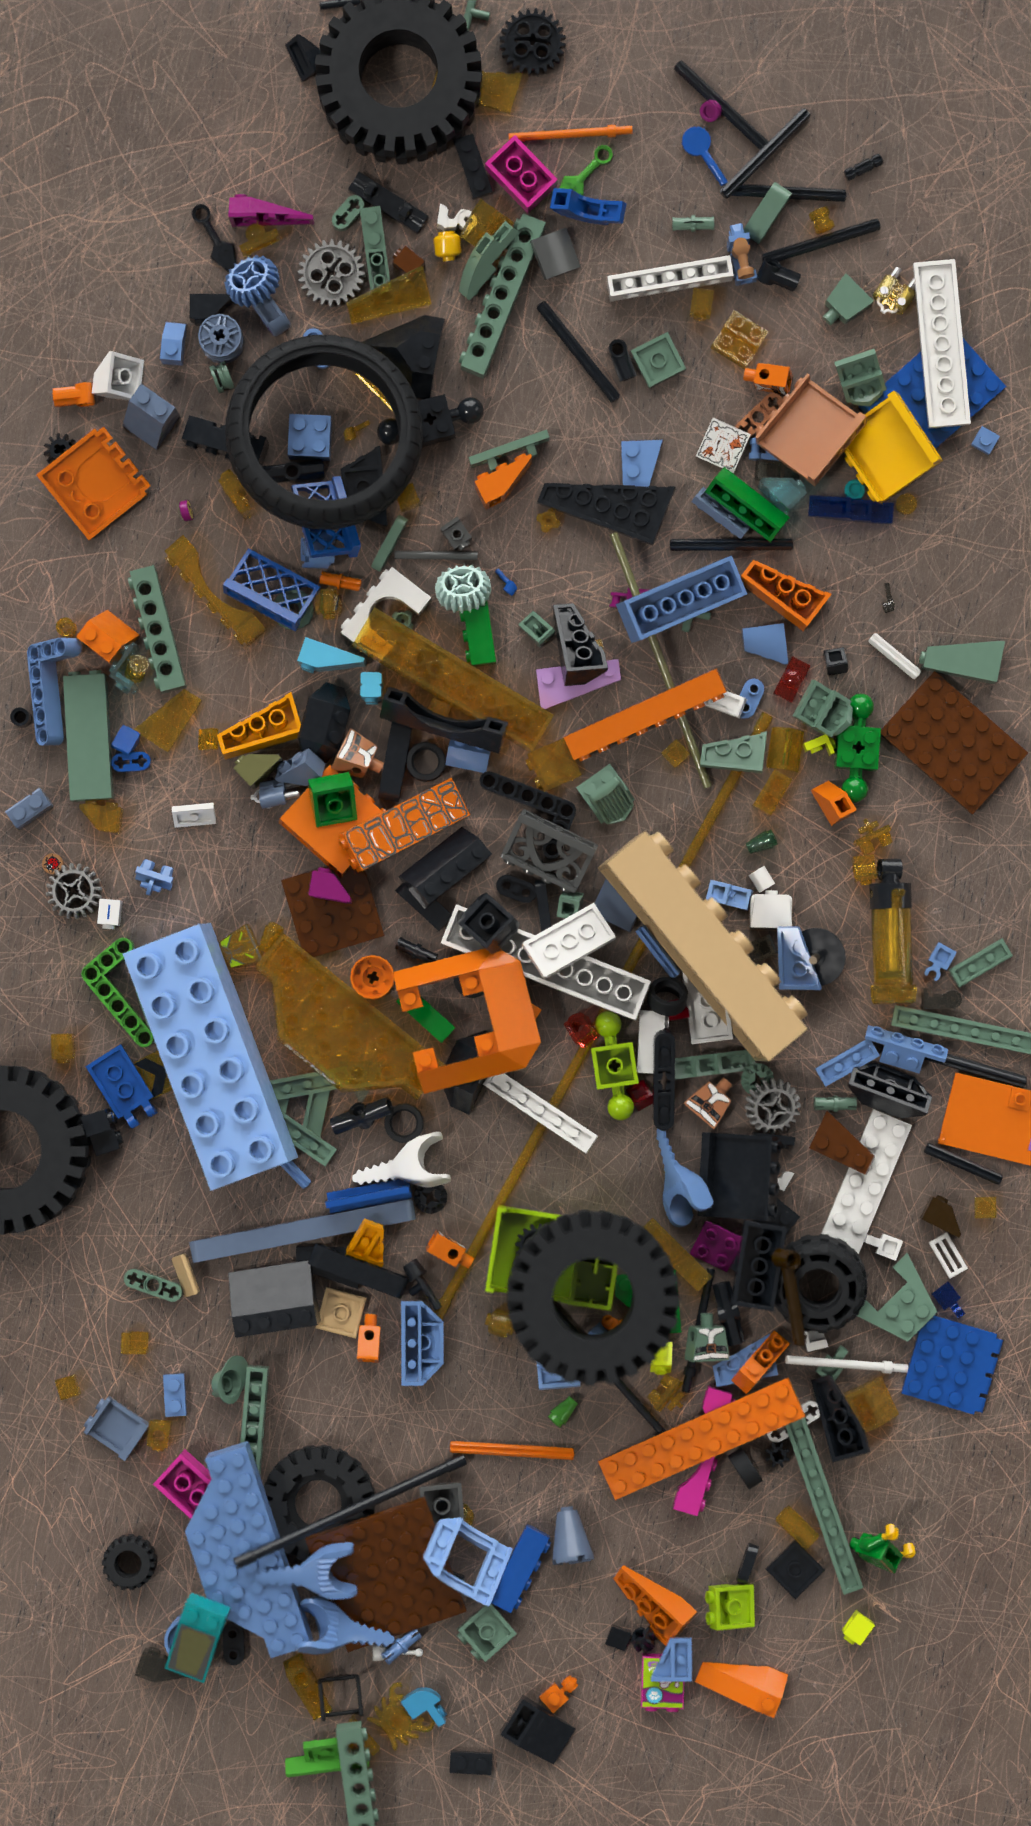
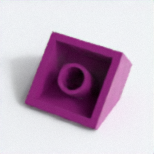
M318 867V871L312 872L308 894L310 897L352 904V898L338 878L331 874L332 871L330 869Z

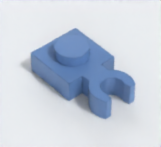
M938 942L928 959L933 964L925 969L924 975L927 976L929 971L933 970L936 973L933 980L937 981L941 975L940 969L947 970L957 952Z

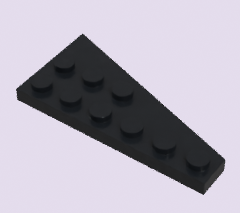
M544 483L537 503L653 546L676 487Z

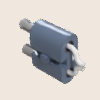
M277 780L261 782L259 785L260 789L254 795H251V800L260 803L262 809L285 805L287 800L300 797L299 791L288 792L287 789L300 787V785L278 782Z

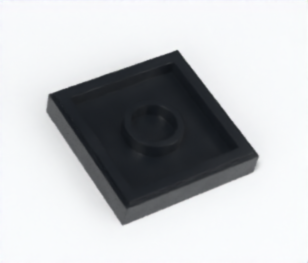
M796 1539L765 1568L794 1599L825 1571Z

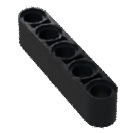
M391 722L378 799L395 802L400 800L412 728Z
M318 1243L315 1244L308 1264L399 1299H402L409 1282V1278Z

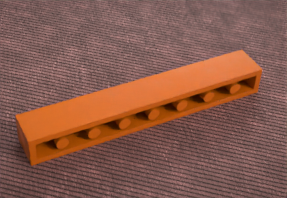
M716 668L566 735L564 740L573 760L579 758L581 762L590 758V753L598 750L601 753L610 749L609 744L617 742L619 745L628 741L629 735L636 733L639 736L648 732L647 727L655 725L657 728L666 724L667 718L672 716L675 719L686 715L685 710L693 707L695 711L704 707L705 701L710 699L713 702L724 698L723 693L727 692Z

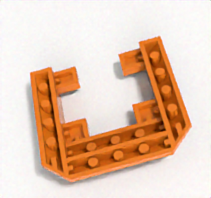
M484 948L394 971L396 990L402 1012L423 1007L419 987L459 977L463 996L484 992L494 1032L474 1037L479 1057L438 1067L433 1047L413 1052L417 1074L424 1094L527 1067L541 1040L520 960L501 949L491 954Z

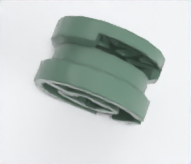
M225 361L220 362L217 366H209L219 394L223 393L225 389L229 388L231 390L235 388L227 365H223L226 364ZM215 370H217V374L222 384V387H220L216 374L214 372Z

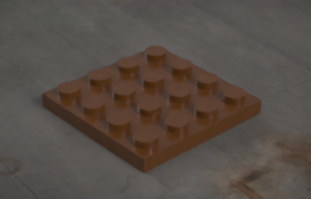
M350 866L341 878L333 871L331 873L338 878L353 900L352 904L310 897L308 894L313 871L281 880L305 960L385 936L365 870L357 872L356 869L353 870Z

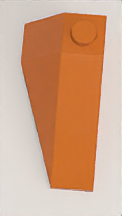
M624 1565L613 1578L627 1599L634 1601L638 1607L637 1613L639 1616L646 1618L650 1624L648 1627L653 1630L656 1637L665 1646L670 1637H677L697 1613L682 1597Z
M702 1662L695 1682L755 1711L774 1718L783 1696L788 1674L769 1666Z

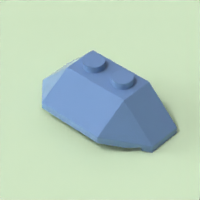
M401 1301V1386H423L444 1364V1321L423 1301Z

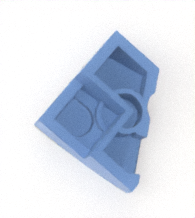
M784 623L742 629L745 652L757 654L784 665L788 664Z

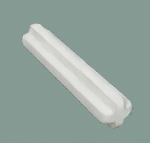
M877 633L872 635L869 639V643L912 679H916L920 675L921 670Z

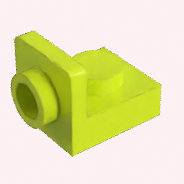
M827 735L820 736L802 745L805 753L811 751V754L823 750V745H825L829 756L835 753L834 749H836L833 738H829Z
M668 1342L664 1349L661 1348L655 1355L656 1359L650 1365V1372H654L657 1375L671 1373L673 1342Z

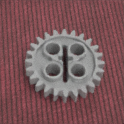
M331 239L330 245H327L325 240H323L321 247L315 243L316 250L313 251L308 248L310 255H302L306 262H299V266L303 270H298V275L304 277L298 280L299 283H305L301 287L302 291L309 290L306 294L307 298L314 296V303L320 299L322 307L326 302L329 303L330 308H332L333 302H336L338 307H340V301L342 300L348 304L347 297L350 296L355 299L353 292L360 293V288L357 285H364V281L360 277H365V272L359 271L364 268V264H358L362 260L361 256L354 257L357 253L356 249L349 251V244L343 248L341 240L337 245H334L333 239ZM327 255L334 258L329 264L322 261ZM342 258V261L336 266L337 260ZM336 266V268H335V270H334V271H335V276H334V275H331V276L329 277V280L327 281V279H328V273H327V272H328V271H329V272H332L333 269H334V267ZM344 266L351 268V272L348 274H342L340 270ZM321 273L323 277L319 281H314L312 275ZM327 281L325 288L321 289V286ZM334 283L341 286L336 292L329 290L330 286Z

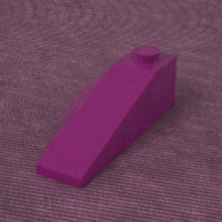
M236 194L235 197H230L228 216L232 227L314 224L313 215L253 197H247L245 194Z

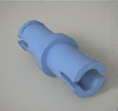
M417 1629L407 1632L401 1638H397L391 1647L381 1653L383 1659L387 1658L385 1660L387 1664L390 1665L402 1653L408 1652V1648L422 1638L420 1633L415 1634L418 1632Z

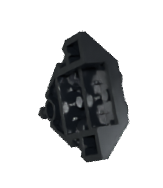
M423 315L362 342L382 353L401 371L410 384L416 398H431L436 359L445 322L444 318Z

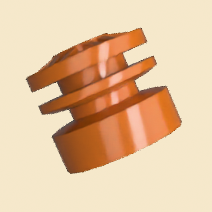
M369 955L362 957L351 970L350 979L352 987L364 998L374 1000L383 998L390 993L394 986V969L387 960L380 956ZM377 972L376 976L379 977V980L374 981L373 984L370 983L368 975Z

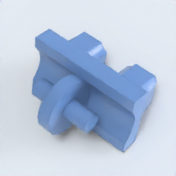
M144 859L141 866L136 868L135 879L141 881L140 887L147 889L146 895L151 896L153 891L160 893L162 888L171 891L173 886V868L162 866L161 872L157 873L153 871L155 863Z

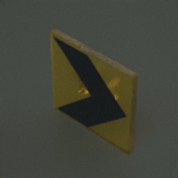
M158 1050L134 1062L135 1067L154 1096L151 1100L173 1090Z

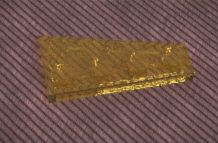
M437 70V72H436V75H435V78H434V81H433V84H432V88H433V86H434V84H435V82H436L438 70ZM482 71L479 105L510 114L522 79V73L507 74L505 72L489 73Z
M423 265L346 302L351 324L432 304Z

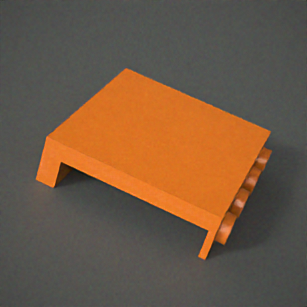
M329 765L323 771L322 777L343 772L334 770ZM354 781L352 782L354 785L357 820L316 827L309 787L279 819L280 825L340 878L350 867L348 861L350 857L347 851L341 848L339 835L386 811L384 808L379 809L374 804L375 801L371 796L362 794L359 791V786Z

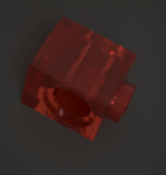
M581 1012L571 1015L568 1021L564 1023L574 1043L582 1048H585L600 1036L589 1017ZM583 1025L582 1030L578 1032L579 1027Z

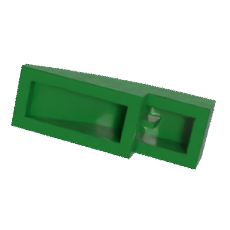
M421 997L423 1007L406 1012L437 1040L443 1043L456 1027ZM398 998L396 1002L401 1006L400 1000Z

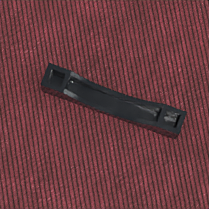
M388 687L383 697L380 718L498 754L505 741L508 722L489 716L475 720H458L442 716L424 707L409 692Z

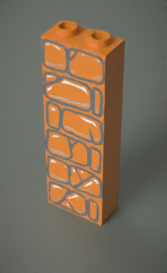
M449 778L339 835V844L344 851H347L350 857L348 861L352 869L360 872L469 816L470 813L453 779Z

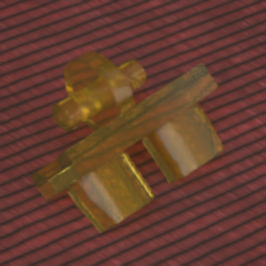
M867 819L862 820L864 826L859 828L858 832L860 835L867 832L868 835L853 841L855 847L858 846L865 856L875 851L870 840L876 837L881 847L892 843L889 833L891 828L887 825L873 832V828L879 826L877 820L869 823Z
M665 1374L660 1380V1383L667 1388L665 1393L662 1395L656 1389H653L647 1396L654 1405L653 1408L659 1412L662 1411L670 1400L671 1402L667 1406L670 1411L676 1405L680 1408L684 1406L680 1402L684 1396L682 1392L679 1391L674 1397L683 1385V1382L678 1378L675 1379Z

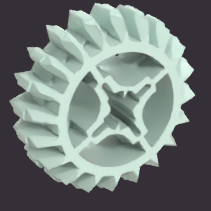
M464 564L462 567L456 565L454 569L448 568L447 572H442L441 576L437 577V583H435L436 598L441 606H444L446 610L452 609L453 613L456 611L463 613L466 610L471 613L472 609L478 610L479 605L485 606V602L489 600L491 594L489 576L480 567L474 568L473 564L469 567H466Z

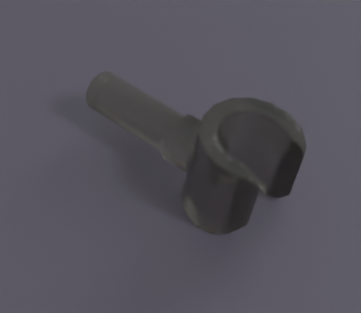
M885 583L887 601L882 602V607L885 613H889L894 610L895 602L891 596L890 583Z

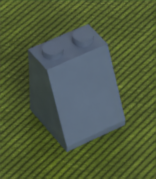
M140 384L129 400L123 427L157 450L180 418V415L173 405Z

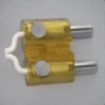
M895 267L891 275L884 276L872 295L881 307L880 312L883 314L889 312L902 315L916 295L914 291V278L908 286L899 283L897 279L901 273L899 267ZM885 304L888 305L889 308L884 310L883 306Z

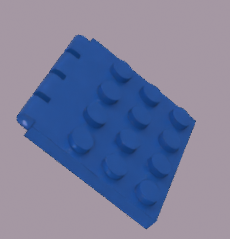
M934 1316L917 1334L901 1393L973 1415L975 1411L983 1413L986 1398L980 1397V1393L988 1395L992 1378L985 1375L986 1373L994 1375L998 1358L991 1356V1354H1000L1003 1340L996 1338V1333Z

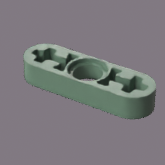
M401 515L397 516L371 568L379 572L382 571L407 525V518Z
M135 1268L128 1270L124 1275V1282L130 1288L170 1302H175L182 1297L183 1289L176 1282ZM133 1273H137L136 1277L139 1279H143L144 1275L147 1276L143 1288L140 1287L141 1282L135 1281L134 1284L130 1283L131 1279L128 1276L133 1275ZM151 1279L157 1280L159 1282L158 1290H149L147 1286L148 1281ZM163 1282L167 1283L165 1288L172 1289L175 1286L176 1291L179 1292L173 1298L170 1297V1293L167 1291H163V1295L159 1293L163 1288Z

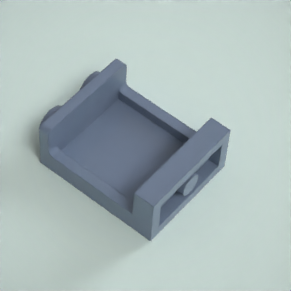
M108 1396L106 1400L102 1398L95 1409L98 1412L94 1417L90 1415L83 1425L86 1428L83 1433L91 1435L119 1454V1458L126 1461L150 1426V1423Z

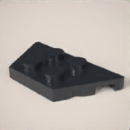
M376 446L372 451L341 468V478L347 497L370 487L383 475L380 446ZM386 509L369 520L383 526H388Z

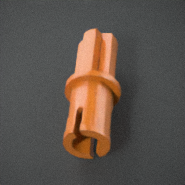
M325 571L321 572L319 584L334 586L339 590L340 588L359 591L362 581L360 579L343 576V573L339 575Z

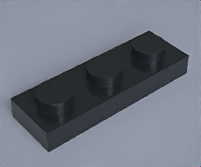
M473 133L453 140L473 200L493 194Z

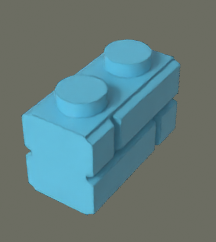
M380 672L361 673L360 696L362 700L365 701L366 705H378V701L381 702L383 700L382 674Z

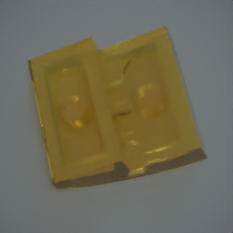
M480 199L465 223L460 236L476 247L486 232L493 236L505 221L511 226L514 222L483 199Z

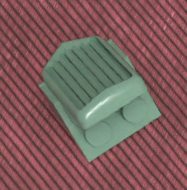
M875 349L834 362L847 403L870 407L882 396L883 391L887 390Z
M812 680L793 717L815 731L832 737L833 735H839L852 724L853 708L850 705L851 700L837 691L830 690L818 681Z
M610 764L576 787L601 824L604 822L606 824H614L625 821L633 809L634 797Z

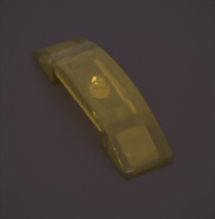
M651 1218L644 1226L662 1246L670 1258L672 1266L697 1291L712 1278L654 1218Z

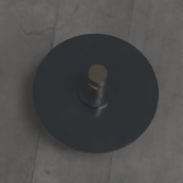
M810 928L802 931L810 954L809 963L814 965L821 986L833 982L842 973L846 962V953L842 942L835 934L826 929Z

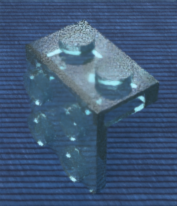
M134 642L130 645L127 644L121 652L122 658L119 662L115 661L109 669L111 673L109 677L116 683L115 686L126 695L129 692L134 695L138 690L135 683L123 676L140 650Z

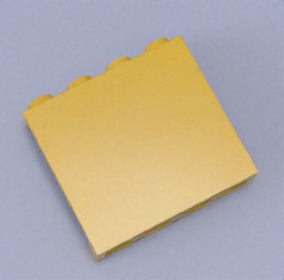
M896 391L889 393L887 399L864 414L867 418V424L844 451L846 454L845 461L851 468L854 466L858 472L856 474L857 479L862 485L866 484L869 491H867L870 499L880 504L943 461Z

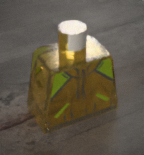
M249 924L243 925L219 942L225 962H228L231 969L265 960Z

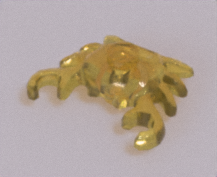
M395 1682L390 1686V1702L388 1705H386V1697L383 1696L381 1698L383 1711L378 1706H374L375 1713L379 1719L371 1716L367 1717L369 1722L378 1725L385 1731L394 1751L397 1750L396 1739L408 1745L409 1742L404 1736L418 1739L419 1735L411 1733V1731L429 1732L435 1725V1721L432 1719L429 1726H424L422 1724L423 1716L415 1723H412L411 1716L405 1712L403 1706L396 1705L404 1697L403 1694L398 1695L394 1691L396 1687H402L401 1682Z

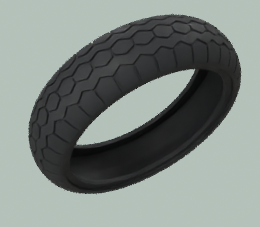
M311 335L292 339L272 348L249 367L240 379L231 397L226 417L225 436L229 459L238 480L247 493L262 508L281 520L297 526L329 530L350 527L367 521L388 508L401 495L413 477L419 462L423 442V424L420 408L410 384L401 371L386 356L367 344L351 338L336 335ZM327 365L353 371L375 385L385 396L394 412L399 434V445L395 457L386 472L375 483L355 495L335 500H317L294 494L277 484L264 471L254 454L249 436V426L258 401L264 392L278 379L304 367Z

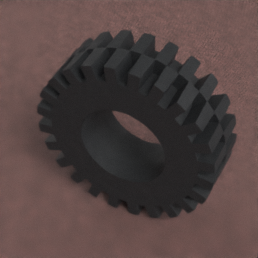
M361 0V4L355 7L351 2H348L343 7V17L338 19L334 16L329 22V34L327 36L322 34L319 42L320 54L316 55L315 58L316 85L321 107L326 113L329 125L332 129H337L340 139L346 145L349 142L354 144L357 153L362 156H366L367 152L373 153L375 160L382 163L386 162L387 157L396 159L397 164L403 165L407 164V157L417 156L418 162L428 160V152L436 150L438 155L447 150V142L451 139L456 140L462 137L463 127L471 125L474 120V110L476 107H479L481 100V55L477 49V41L473 31L469 32L467 30L465 18L461 14L455 16L452 12V5L446 0H443L440 4L434 0ZM409 45L423 51L434 63L438 72L436 82L430 93L420 102L408 107H388L375 101L365 91L361 83L363 70L369 59L385 47Z
M0 1066V1110L15 1112L26 1118L33 1125L40 1139L41 1157L36 1171L25 1183L16 1188L0 1187V1235L21 1233L39 1227L60 1215L61 1211L75 1200V1194L78 1189L83 1187L87 1178L84 1177L86 1168L90 1166L92 1157L88 1156L89 1146L92 1145L90 1136H86L81 1117L85 1116V1114L80 1113L76 1106L79 1103L75 1097L68 1095L64 1090V1086L60 1082L48 1078L47 1074L33 1071L23 1066Z
M580 1210L578 1213L570 1215L566 1213L558 1216L556 1220L549 1224L545 1223L538 1228V1232L525 1241L522 1250L516 1255L507 1284V1306L510 1322L518 1342L527 1351V1355L534 1362L536 1361L543 1366V1369L551 1375L556 1374L561 1376L563 1380L574 1383V1381L584 1382L585 1385L596 1386V1382L616 1383L618 1378L626 1375L629 1377L639 1373L638 1369L646 1363L650 1365L656 1359L655 1355L661 1348L664 1349L668 1344V1336L672 1328L675 1329L680 1297L677 1287L678 1279L671 1260L659 1242L644 1227L633 1222L631 1219L604 1210H600V1212ZM589 1258L604 1259L620 1267L628 1276L632 1289L631 1305L622 1322L612 1330L597 1335H586L571 1330L558 1318L553 1307V1291L560 1275L575 1262Z

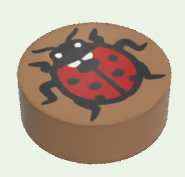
M51 853L44 857L42 867L47 873L55 874V870L62 871L61 866L64 865L61 856Z

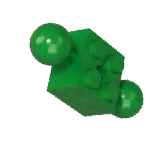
M862 693L856 694L849 699L851 700L850 705L853 708V726H849L842 733L836 735L834 768L850 770L849 778L843 782L841 789L848 794L852 803L861 802L868 793L867 783L862 779V771L876 772L879 762L881 728L865 727L866 719L873 713L874 703L868 695ZM857 743L862 747L859 753H856V749L852 747Z

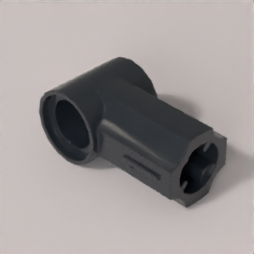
M768 257L763 260L757 273V280L766 285L775 284L792 292L796 289L801 274L782 267L778 261Z
M621 339L613 340L609 344L608 355L612 360L619 381L623 382L636 377L637 375L626 343ZM620 345L623 348V353L620 355L614 354L612 347Z

